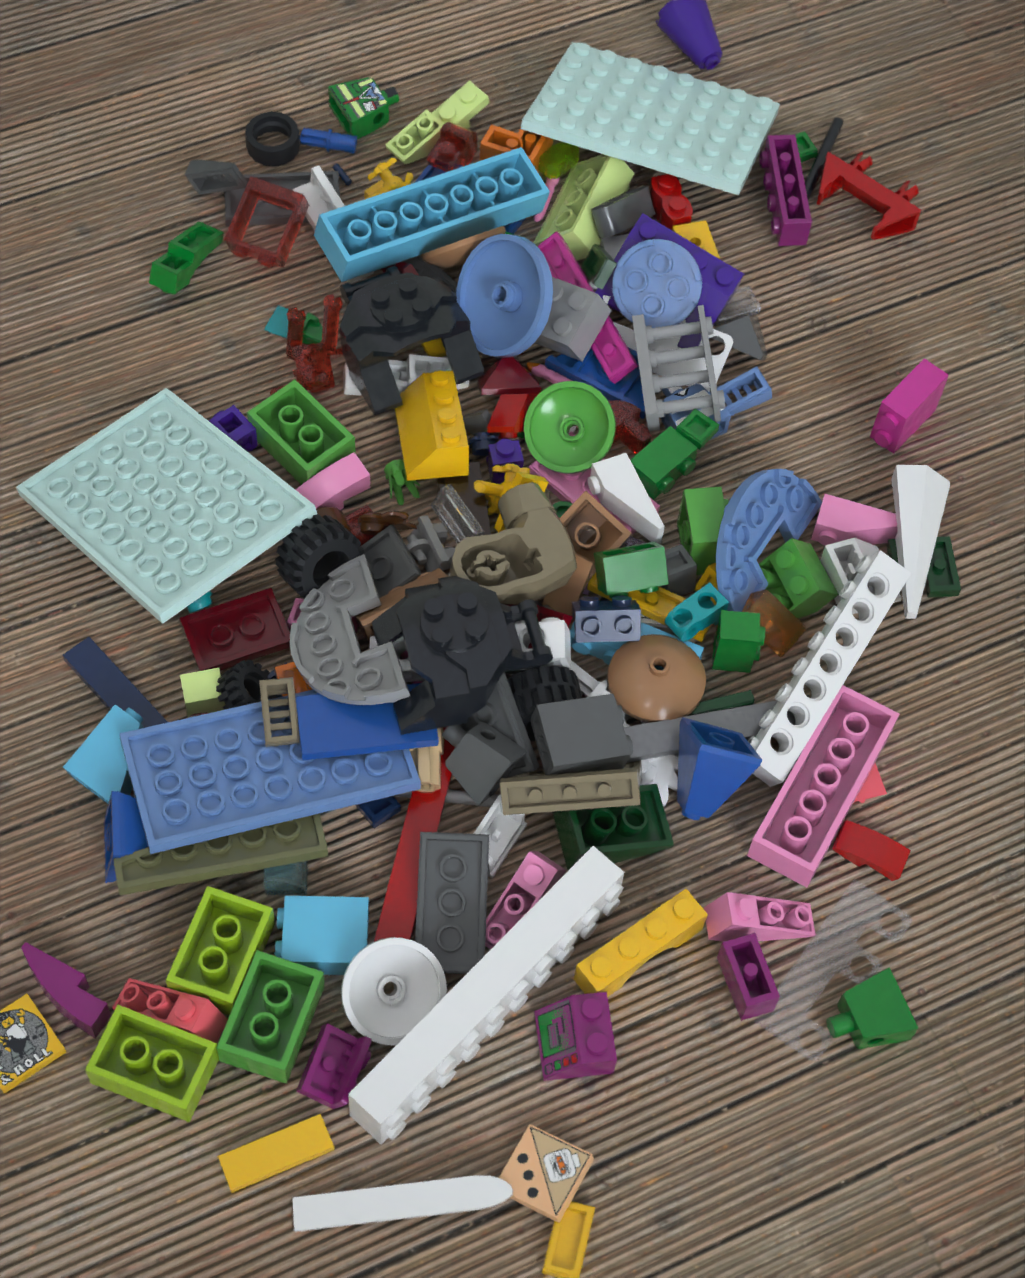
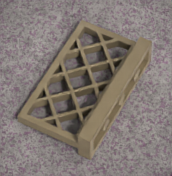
M641 760L626 763L623 769L545 775L543 768H537L535 771L502 778L499 783L503 815L640 805Z

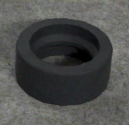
M266 112L255 116L247 124L245 132L246 148L249 156L255 162L273 167L285 165L292 161L299 153V129L297 123L290 116L280 112ZM269 132L282 133L289 138L287 142L277 146H265L257 141L259 136Z

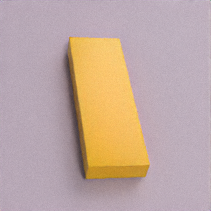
M318 1114L219 1155L218 1159L230 1191L233 1193L334 1151V1145L321 1114Z

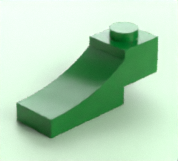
M199 221L169 241L167 253L152 262L149 284L160 288L165 293L175 295L190 284V278L199 265L222 243L224 232Z

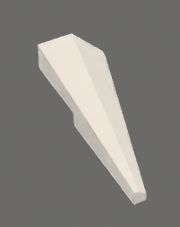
M896 465L891 480L898 529L895 537L898 563L911 572L902 588L905 619H916L950 488V481L928 465Z

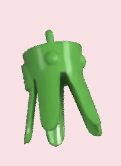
M393 460L385 466L384 473L386 474V479L389 480L390 499L392 498L393 487L397 503L400 506L404 504L402 492L404 484L414 498L420 497L415 484L418 486L420 484L416 480H406L403 460Z

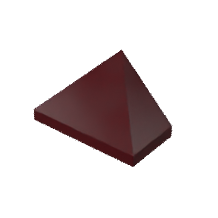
M514 356L500 357L477 381V387L481 395L541 392L538 380Z

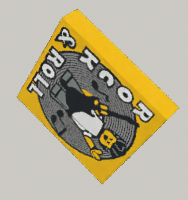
M28 994L23 995L0 1010V1089L5 1094L66 1053L64 1046Z

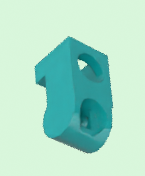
M709 582L673 608L667 615L665 624L682 642H686L693 638L700 630H704L711 624L716 626L721 610H727L729 601ZM711 597L716 601V605L710 600Z

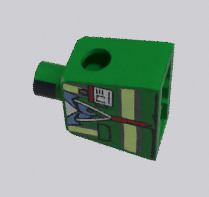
M369 77L328 86L330 109L346 134L356 135L358 140L386 125L389 122V106L399 102V96L395 87L392 86L380 90L375 81Z

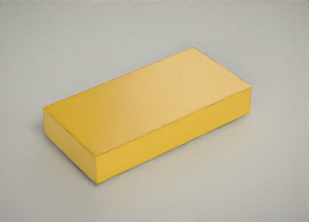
M571 1201L559 1223L554 1221L542 1274L557 1278H579L595 1207Z

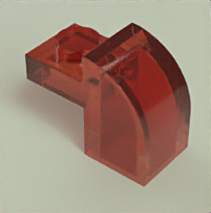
M450 121L446 122L440 129V138L427 156V164L446 172L457 169L459 164L462 166L468 165L477 152V133Z
M608 401L613 409L616 421L613 444L621 440L636 455L652 439L648 428L643 424H639L641 409L626 401Z

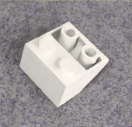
M857 538L825 545L820 561L838 594H840L848 581H853L858 572L855 571V568L859 561L865 555L870 557L877 553L879 549L877 546ZM868 583L867 586L869 591L872 594H875L873 586L870 583ZM900 593L893 603L901 601ZM839 595L834 598L837 605L842 599ZM852 608V614L858 613L854 608Z

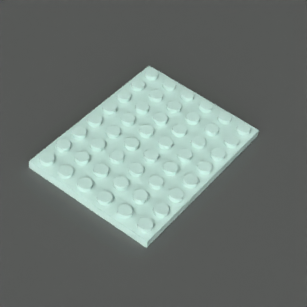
M572 42L523 117L521 129L739 195L778 114L780 103L773 102L767 97L747 94L740 89L726 88L713 81L699 80L690 74H679L669 71L663 66H652L642 63L636 58L622 57L609 50L595 49L586 43Z
M167 388L16 486L19 495L162 624L292 533L291 530L295 526L300 527L303 525L302 521L308 518L310 520L313 518V515H317L316 507L312 502Z

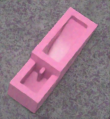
M355 452L314 475L299 486L296 491L312 502L316 509L327 506L341 510L344 508L343 501L370 489V474Z

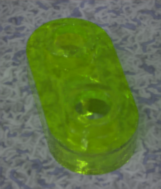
M568 143L555 144L539 157L538 169L547 178H559L578 163L580 150L577 146Z

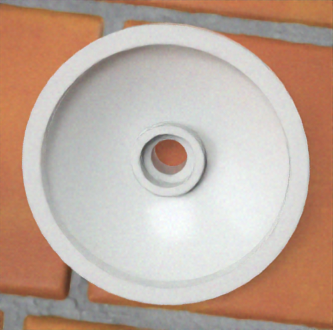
M400 937L380 939L360 950L349 963L341 986L343 1009L351 1025L361 1035L371 1038L373 1042L384 1045H397L447 994L446 977L441 964L434 954L423 945ZM388 982H393V992L390 994H385V984Z

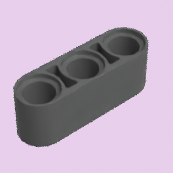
M648 186L626 191L591 209L599 238L616 235L634 226L642 213L648 217L656 214Z

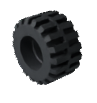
M318 514L313 515V518L310 520L308 518L302 521L303 525L300 527L295 526L291 530L292 533L282 539L283 544L278 546L276 551L280 555L275 558L276 565L279 567L277 569L279 575L304 599L313 588L318 590L330 579L328 576L330 572L342 564L365 554L359 539L338 520L328 515L321 517Z
M541 666L517 673L507 679L530 741H536L530 721L536 705L583 698L576 673L567 667Z

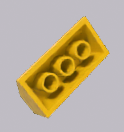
M440 370L422 373L400 394L402 406L394 408L406 480L468 476L469 445L453 371Z

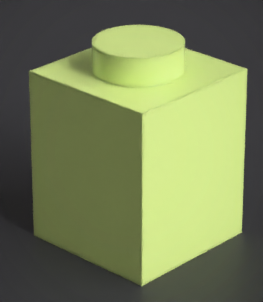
M219 668L180 675L188 718L224 710L222 707L226 705L225 702H219L218 696L222 693L216 692V686L219 685L217 681L221 677Z

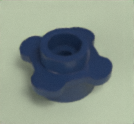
M478 432L474 434V437L468 438L469 448H472L473 455L487 456L488 445L497 443L499 437L492 435V433Z

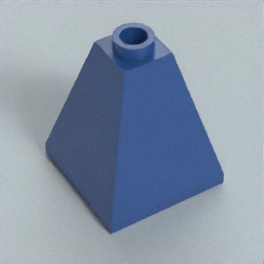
M682 717L679 728L677 802L682 808V815L692 820H700V817L710 818L761 765L762 758L742 733Z
M111 791L104 817L105 883L117 881L114 858L123 857L148 847L136 798L119 791Z

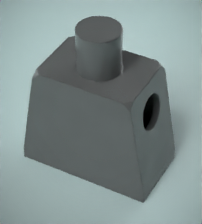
M485 722L479 723L468 732L459 724L448 726L442 734V737L455 748L445 761L446 767L478 805L496 793L500 787V780L509 776L527 752L520 745Z

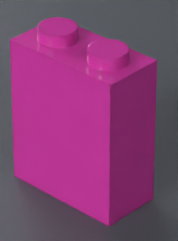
M924 358L881 402L870 437L879 446L888 449L894 454L934 413L949 375Z

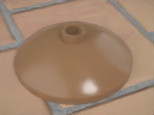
M503 225L421 254L422 260L442 268L463 267L466 259L477 245L491 236L505 234V227Z
M652 634L641 636L639 641H628L615 652L609 664L607 683L610 694H614L617 705H620L625 713L637 720L651 723L677 719L692 713L702 700L706 686V674L697 654L685 643L669 636ZM659 665L664 667V669L657 670L654 668V666Z

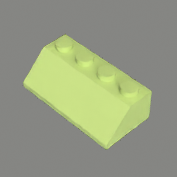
M604 154L574 164L534 244L538 246L557 231L562 235L576 261L586 258L593 244L600 245L602 239L599 238L591 209L628 191L629 184L635 173L624 160Z

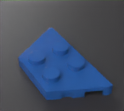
M628 347L638 367L616 384L609 380L592 348L589 349L583 362L564 354L557 357L550 355L545 359L546 368L572 381L591 385L600 391L611 403L641 419L646 417L637 351Z

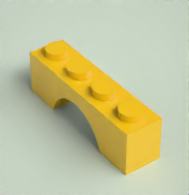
M685 888L578 963L573 980L584 994L607 992L609 997L619 990L630 976L648 960L668 948H678L702 931L708 914Z

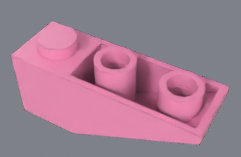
M529 851L486 919L485 946L491 950L562 878L566 870L539 851Z
M727 892L704 907L708 914L706 926L709 940L724 942L752 933L756 934L758 941L808 938L816 935L810 903Z

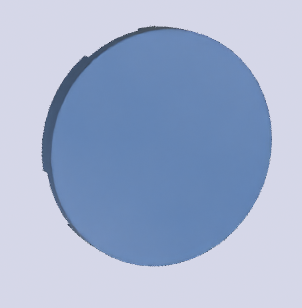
M651 239L634 245L623 254L614 272L612 291L617 307L632 323V316L644 314L645 326L651 325L652 328L677 325L687 319L695 310L702 292V276L696 260L684 247L668 240Z

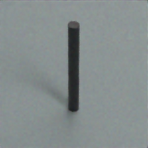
M836 117L833 119L805 180L808 201L823 170L826 155L828 152H831L843 126L841 118Z

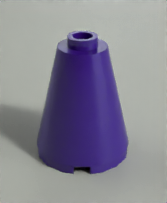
M706 0L669 1L658 13L660 19H656V24L659 29L699 69L711 70L719 65L723 53Z

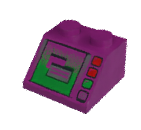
M607 992L571 995L534 1011L543 1081L614 1074L617 1055Z

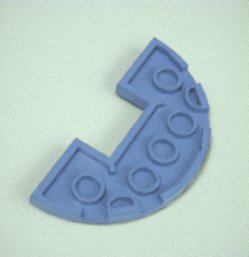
M767 469L754 473L741 483L724 508L717 540L716 578L718 591L729 601L728 611L750 612L768 586V582L757 562L758 557L777 529H779L785 543L791 538L798 540L822 504L820 497L806 479H799L795 476L794 471Z

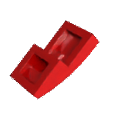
M848 820L843 821L832 847L833 851L856 866L860 867L866 864L891 881L900 879L911 851L877 831Z

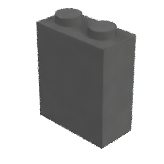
M614 694L536 705L530 718L545 775L623 769L633 753L631 737L625 734L623 727V709L620 705H617Z

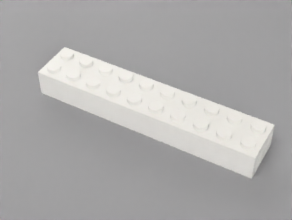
M592 846L348 1094L350 1116L380 1145L388 1137L391 1140L395 1139L405 1128V1119L413 1111L418 1114L427 1106L431 1100L429 1095L438 1085L441 1088L445 1087L456 1074L454 1069L462 1060L467 1063L477 1054L480 1049L479 1043L486 1035L493 1037L505 1022L503 1018L511 1010L515 1013L525 1004L528 999L526 994L534 986L540 988L552 974L550 969L558 961L563 964L575 950L573 945L580 938L586 940L590 937L598 926L596 921L603 914L609 916L620 904L618 898L624 889L621 885L625 872Z

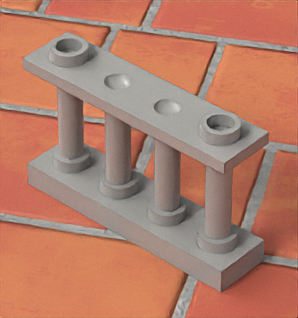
M704 305L698 306L699 321L652 328L651 325L645 326L644 314L632 316L648 432L660 430L659 418L665 417L664 414L713 407L715 422L721 421L720 409L726 408L723 390L717 391L708 336L714 334L711 316L705 317ZM701 333L703 344L702 346L662 352L649 350L648 344L654 343V340ZM705 357L707 370L659 377V374L652 375V368H657V364ZM709 382L711 395L663 402L662 399L656 400L655 393L661 392V389Z

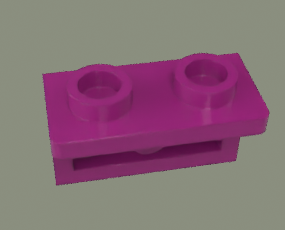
M328 1023L322 1025L296 1091L331 1109L349 1104L348 1094L358 1085L356 1080L360 1070H363L369 1062L371 1051L368 1049L372 1039L367 1036L356 1038Z

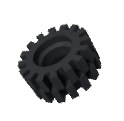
M243 660L224 672L218 678L217 682L219 685L216 686V692L222 693L218 696L219 702L224 701L226 704L222 708L225 710L260 702L259 680H268L270 672L267 669L261 671L262 665L259 663L254 665L252 660L246 662ZM276 695L268 696V700L278 698Z

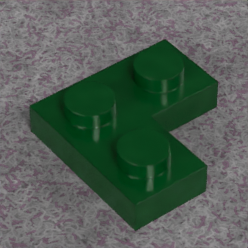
M950 536L937 537L925 583L928 598L959 596L961 592ZM889 539L886 545L888 556L898 563L896 540Z

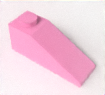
M824 494L811 540L820 542L824 546L850 538H857L873 545L884 544L889 539H895L898 532L896 514Z

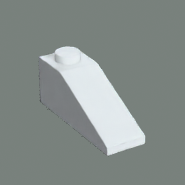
M627 453L592 463L591 474L588 477V486L591 493L598 496L602 506L649 541L661 544L665 526Z

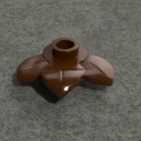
M389 511L383 514L366 512L358 518L360 532L368 535H377L389 525H393L397 530L417 529L415 524L405 521L409 519V514L402 511Z

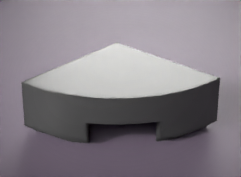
M488 409L463 416L465 429L473 436L478 432H487V426L491 419ZM492 433V435L499 437V433Z

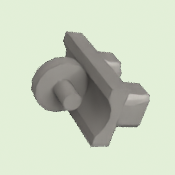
M428 515L419 516L417 529L413 530L407 537L409 544L406 546L413 559L417 560L419 565H424L427 572H432L438 568L443 572L444 570L451 569L455 548H444L442 545L448 537L444 523H431Z

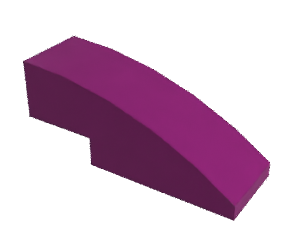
M25 942L21 949L34 978L44 994L68 1020L96 1039L111 1016L108 1004L86 992L89 984L85 974Z

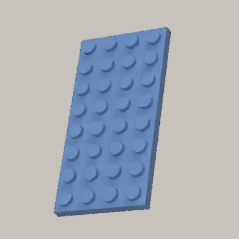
M309 690L305 692L296 693L295 696L313 695L319 693H317L315 690ZM288 695L269 700L287 699ZM261 701L119 733L150 854L407 793L421 788V781L409 749L302 760L300 743L266 747ZM289 705L269 707V712L289 710ZM290 717L270 719V724L291 722ZM292 729L271 731L272 737L292 735Z

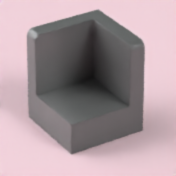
M682 544L665 550L669 584L659 587L679 596L694 591L696 587L697 564Z

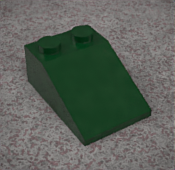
M657 784L640 785V805L552 812L567 870L569 871L592 846L614 864L672 848L674 842Z

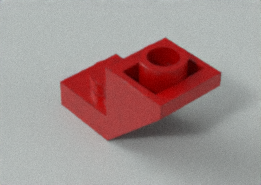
M539 393L501 394L487 426V433H499V438H518L517 432H524L527 410Z

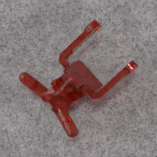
M333 294L324 298L323 330L320 343L302 345L304 321L306 318L304 310L298 311L297 307L290 308L287 312L289 322L286 355L289 359L296 361L297 368L293 371L296 381L311 393H318L335 387L330 360L344 356L342 348L335 349L338 340L339 314L342 308V300L340 297L334 298ZM284 386L273 388L270 391V396L276 393Z

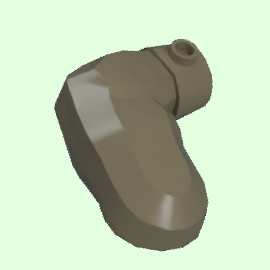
M533 482L515 486L502 495L498 501V508L506 530L496 534L467 537L456 545L452 557L451 576L478 582L479 586L496 592L501 604L518 605L520 602L530 599L536 601L547 593L565 586L577 568L575 550L567 529L556 515L557 511L542 489Z

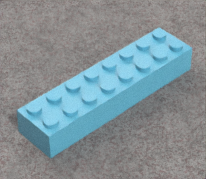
M520 147L319 214L314 237L340 281L344 282L468 237L542 213L550 191L523 148Z

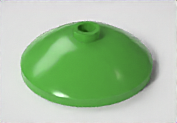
M578 381L559 382L544 389L530 404L524 421V437L533 457L546 468L565 474L586 471L592 468V463L601 461L610 450L616 432L615 415L606 397L591 385ZM578 426V433L575 436H570V428Z

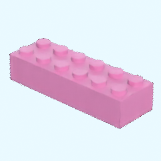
M842 685L804 747L755 834L747 856L808 888L886 744L900 714Z

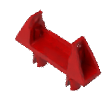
M859 152L848 164L834 154L827 153L817 198L819 206L826 198H829L838 189L842 188L883 214L881 221L873 227L871 239L890 237L916 229L921 209L910 203V201L919 193L917 185L907 190L910 182L907 180L894 193L864 174L873 164L870 155L862 160L864 152Z

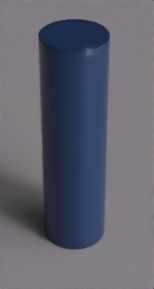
M338 163L334 164L333 169L338 171L339 177L347 186L350 185L352 180Z

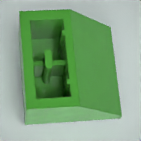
M791 538L759 563L768 586L758 601L772 626H778L813 614L839 595L810 543Z

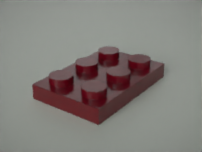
M272 588L179 618L199 671L219 668L221 671L233 667L243 660L245 662L290 648V631Z

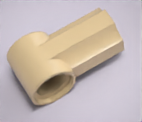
M443 727L437 728L439 746L409 749L421 781V788L416 791L421 793H430L441 789V755L444 754Z

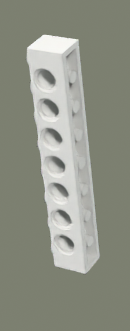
M881 550L870 557L865 555L859 561L855 568V571L858 572L853 581H848L839 594L842 597L841 601L837 606H833L825 615L823 621L826 625L823 630L816 632L807 645L810 648L805 658L801 657L796 662L791 671L794 674L789 684L785 683L779 689L775 696L778 702L773 710L769 709L759 721L758 725L761 729L756 737L752 736L748 740L762 758L761 765L752 774L770 787L784 782L911 575V572ZM868 583H870L873 586L875 594H872L869 591L867 586ZM852 608L858 612L859 620L853 616ZM836 633L842 637L843 646L837 642ZM820 659L826 662L827 672L821 668ZM804 685H807L810 688L811 698L805 695L803 690ZM787 711L792 712L795 716V725L789 722ZM771 737L778 741V752L770 744Z

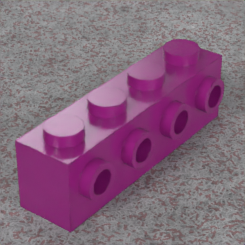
M768 135L765 150L760 152L759 163L760 168L765 169L763 187L764 190L769 192L767 209L768 212L773 214L771 232L773 235L776 234L778 246L806 245L812 220L796 135Z

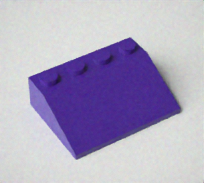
M642 213L614 261L618 263L627 250L646 240L663 239L684 247L696 260L702 276L700 300L692 314L685 319L686 323L699 321L698 306L704 305L705 317L711 316L714 326L739 287L744 273ZM615 266L603 290L597 288L595 293L599 294L602 299L603 295L611 296L607 305L621 313L616 305L612 291ZM701 333L681 336L677 347L699 346L702 339Z

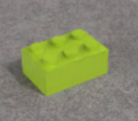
M207 886L166 978L167 987L207 998L222 1013L230 1016L256 950L264 951L275 925L273 908Z
M117 1005L85 1071L91 1084L190 1123L219 1061L217 1043Z

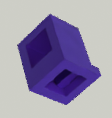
M235 405L217 412L209 420L210 423L247 452L258 446L256 428Z
M501 439L495 444L488 445L486 463L492 483L501 484L504 482L505 473L492 472V468L495 465L504 466L509 463L523 468L524 459L519 440Z

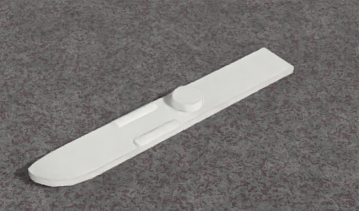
M475 1175L292 1197L294 1231L299 1232L481 1210L505 1202L513 1195L512 1186L503 1179L493 1176Z

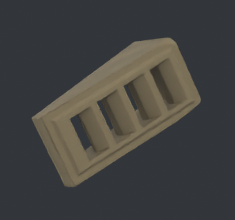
M293 677L259 680L266 747L299 744L300 738ZM288 694L287 699L268 700V696ZM289 705V710L269 712V707ZM290 717L291 722L270 724V719ZM292 729V735L275 737L271 735V731Z

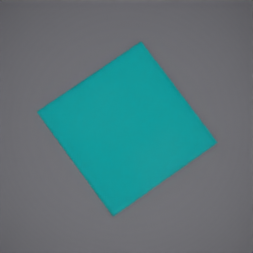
M278 305L264 330L295 341V333L306 315Z

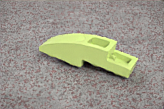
M469 80L432 113L426 109L385 146L404 164L425 158L471 127L469 120L490 103L489 97Z

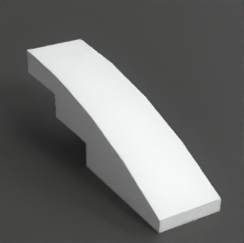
M409 354L407 361L388 360L400 394L422 373L439 370L452 371L448 358ZM345 363L343 369L344 395H361L349 376V369ZM469 381L456 384L457 389L468 388Z

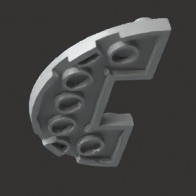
M365 554L330 572L328 574L330 579L318 590L313 588L299 606L301 613L297 622L292 623L291 655L304 681L313 690L326 698L353 705L393 703L410 697L393 642L391 641L361 652L351 619L352 616L381 606Z

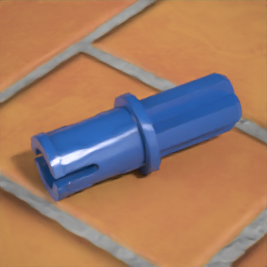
M303 128L301 131L300 143L302 145L326 148V152H330V150L344 151L352 154L356 152L358 140L356 135L335 133L333 129H329L327 132Z

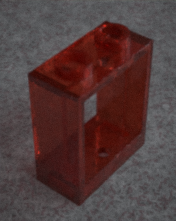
M250 176L224 238L230 248V252L244 259L247 256L256 258L258 263L269 268H273L274 265L284 268L308 210L309 203L304 194ZM258 200L292 211L275 253L242 241Z

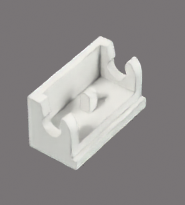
M500 794L474 832V834H489L488 877L492 879L527 826V823L524 822L525 814L503 815Z

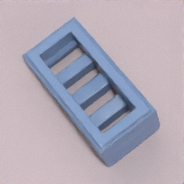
M757 366L717 387V391L723 390L727 405L726 409L731 415L773 398L772 389ZM753 384L757 389L754 392H752V390L749 387ZM744 389L747 396L742 397L738 390ZM733 393L737 401L732 403L728 394Z

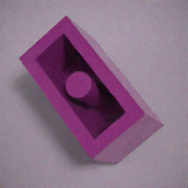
M752 933L722 942L717 959L741 1021L774 1011L780 995L756 934Z

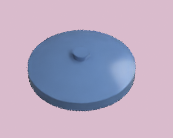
M511 234L491 236L475 247L462 267L456 289L457 303L470 320V330L479 352L495 357L518 355L533 345L548 321L553 300L551 271L541 250L532 241L524 237Z

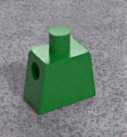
M890 968L879 972L843 993L837 1003L840 1014L826 1018L828 1031L833 1038L850 1033L858 1049L908 1041L912 1039L918 1030L917 1023Z

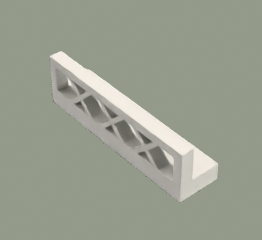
M319 165L311 168V182L293 189L292 196L314 231L319 214L345 206ZM374 271L347 280L346 282H350V284H352L374 274Z

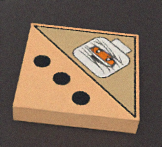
M529 1124L499 1178L512 1186L513 1195L510 1199L559 1223L592 1165L594 1156Z

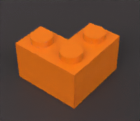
M491 124L480 143L479 161L522 147L537 172H539L553 147V139L522 130L521 128L518 133Z

